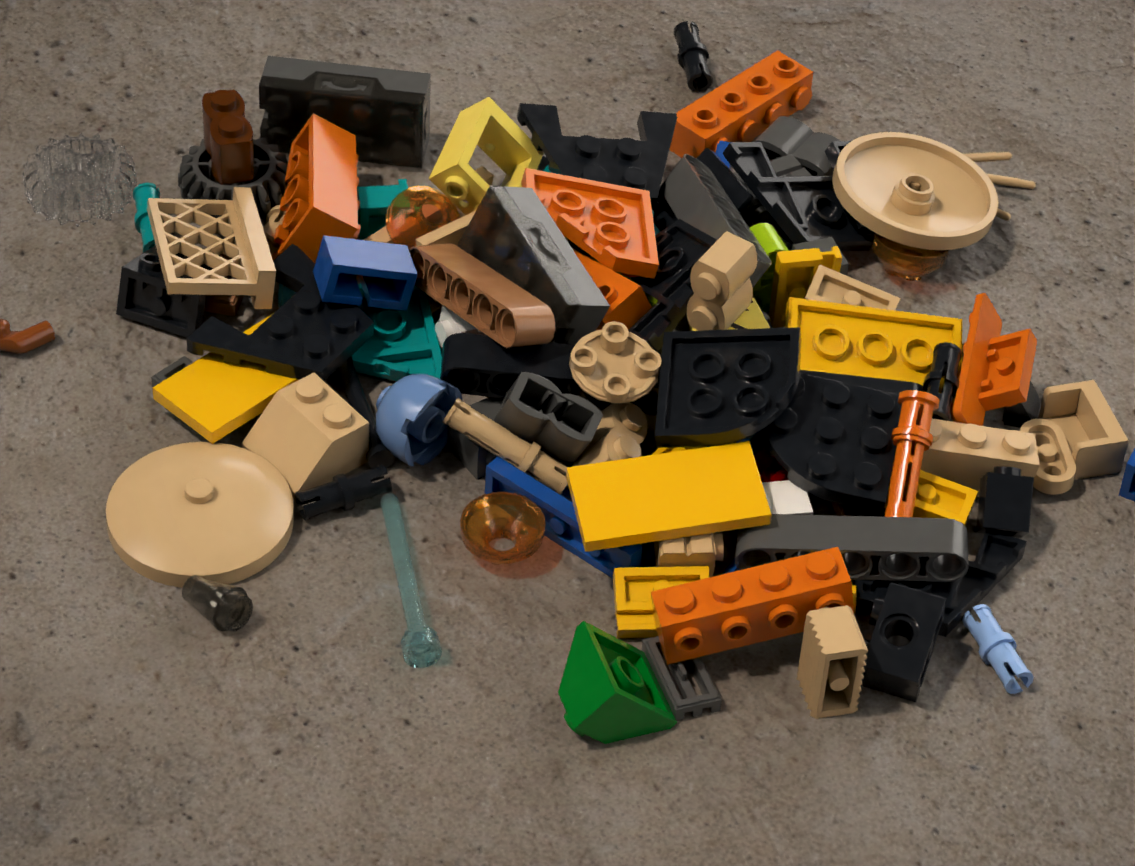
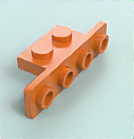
M986 293L976 295L973 312L969 315L970 327L967 342L963 345L964 357L961 371L957 374L959 387L956 391L955 401L951 405L953 422L972 423L983 426L986 411L1011 407L1027 401L1037 346V339L1030 328L1000 336L1002 320Z

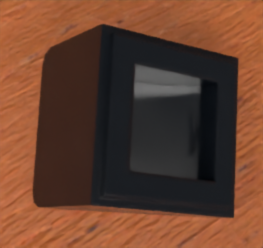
M1031 381L1027 401L1004 408L1002 419L1004 425L1021 428L1025 422L1031 419H1038L1040 399Z

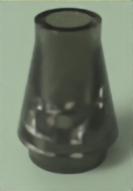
M193 575L185 582L182 588L183 599L192 604L219 631H238L246 625L251 617L253 603L247 596L246 591L241 587Z

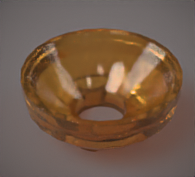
M414 186L402 191L393 199L386 211L385 222L392 242L394 244L407 245L408 249L416 246L415 239L461 218L455 204L444 193L428 186ZM426 204L436 206L442 213V223L434 224L429 222L423 215L422 206Z
M875 232L873 235L872 249L876 257L883 264L885 271L891 276L901 277L908 281L921 280L922 276L935 272L945 264L949 254V250L921 249L897 243Z
M493 492L475 498L465 507L460 519L461 536L465 547L478 558L494 565L513 564L531 557L540 548L546 529L545 516L535 502L527 497L510 492ZM505 538L511 540L515 546L506 551H499L493 549L489 543L494 539Z

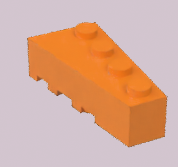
M314 113L291 144L285 182L288 183L284 196L281 198L279 209L283 212L286 211L282 225L276 228L274 242L280 244L281 247L276 253H273V261L290 245L294 244L315 263L323 235L357 239L360 233L361 226L358 224L360 201L357 200V187L359 185L357 163L359 155L356 153V135Z

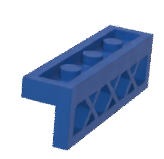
M498 456L486 465L485 499L613 578L614 568L652 567L655 564L653 542L585 552L569 489L565 487L563 492L558 494Z

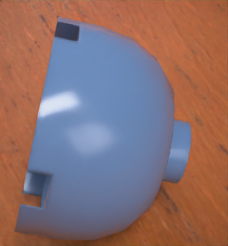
M411 374L403 377L392 386L386 387L377 399L376 432L383 445L393 456L409 466L414 467L413 462L425 465L434 459L447 444L448 425H445L442 421L456 399L459 398L462 401L463 397L457 387L428 374Z

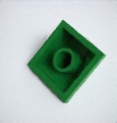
M585 621L581 622L576 627L558 690L559 697L566 710L564 718L568 726L579 736L587 735L599 742L608 744L668 730L676 725L677 721L645 653Z

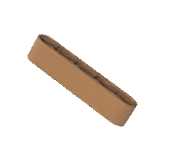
M452 243L413 246L409 249L418 273L414 286L503 347L541 345L550 343L553 339L555 319L551 308L547 304Z

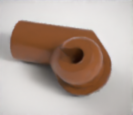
M0 319L1 351L24 354L55 340L54 330L46 320L22 331H11L9 322L5 319Z

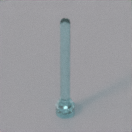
M388 493L381 498V508L407 629L401 638L403 658L405 663L411 667L425 668L435 664L442 655L441 645L437 632L426 625L399 499L396 495Z

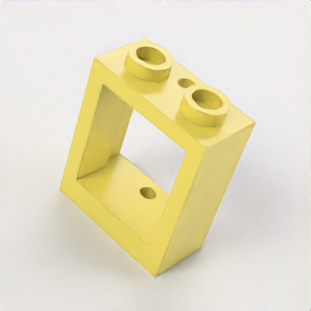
M487 97L460 111L429 180L467 215L484 206H488L491 199H504L501 194L504 186L521 187L525 168L537 170L544 152L537 151L531 139L490 97ZM477 145L506 173L498 193L468 164Z

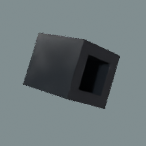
M1006 466L994 467V473L987 472L980 479L976 533L985 534L987 529L1022 538L1029 533L1034 477L1021 476V469Z

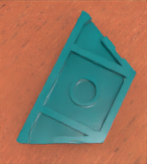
M359 283L358 286L363 299L361 305L357 306L374 322V335L350 357L356 372L398 381L411 374H428L440 379L442 354L427 294L414 286L407 311L369 307L362 285Z

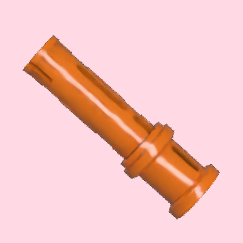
M905 390L899 393L900 417L898 427L893 429L891 436L893 444L896 446V453L884 517H913L923 453L932 446L933 436L929 433L933 411L938 409L940 402L939 398L933 394L918 390Z

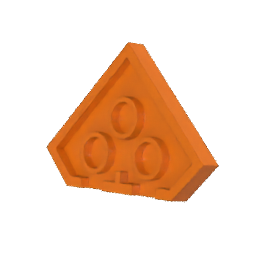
M525 168L521 187L534 190L564 237L615 272L622 273L628 277L655 278L659 261L650 191Z

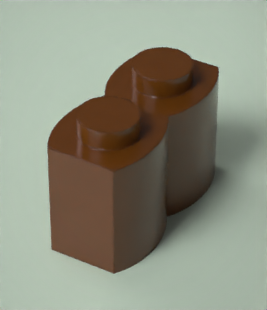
M218 90L205 93L202 99L204 146L211 156L213 176L222 185L251 181L254 176L253 129L250 122L245 118L243 98L235 90Z

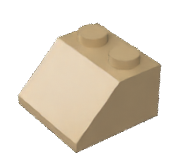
M313 372L276 392L242 441V448L260 455L273 464L286 479L292 492V497L296 501L295 492H302L333 481L334 476L342 473L345 475L368 462L366 454L369 451V422Z

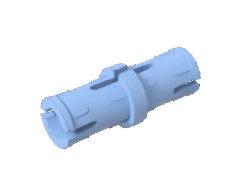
M980 604L972 607L980 618L981 623L974 619L969 610L964 614L962 622L978 643V653L985 664L992 665L1007 693L1017 694L1022 692L1023 690L1014 675L1018 678L1020 677L1027 688L1033 682L1034 677L1017 654L1015 640L1008 632H1003L989 606Z

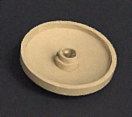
M879 132L856 138L849 142L840 152L832 176V184L838 200L854 219L880 236L911 247L929 250H952L972 245L989 232L998 210L999 202L996 189L988 175L975 162L948 145L919 135L900 132Z
M210 442L182 443L159 449L140 458L118 477L112 486L106 503L107 530L110 542L117 555L127 566L140 575L158 583L180 588L219 587L253 576L270 565L281 554L293 530V497L290 487L280 471L265 458L252 451L218 442L214 444Z

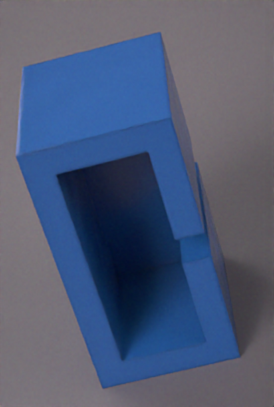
M323 235L313 269L317 287L324 302L361 305L363 298L355 275H359L369 307L407 311L418 275L407 245Z

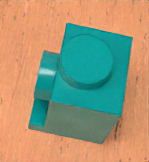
M398 179V185L357 187V200L360 201L358 210V224L361 226L360 240H364L411 210L407 179Z

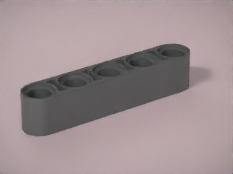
M684 154L660 186L662 195L678 220L685 221L717 240L728 231L754 244L757 252V266L755 272L750 277L752 287L754 288L771 266L770 258L712 171L695 157Z
M772 514L770 525L736 530L735 564L738 570L834 547H839L851 580L950 582L961 579L967 574L969 568L967 528L963 523L949 518Z

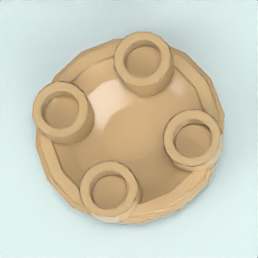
M613 321L606 323L602 330H595L583 336L572 348L569 366L573 379L584 392L598 400L616 404L633 402L647 395L657 383L662 360L660 354L653 350L646 340L629 332L623 323Z

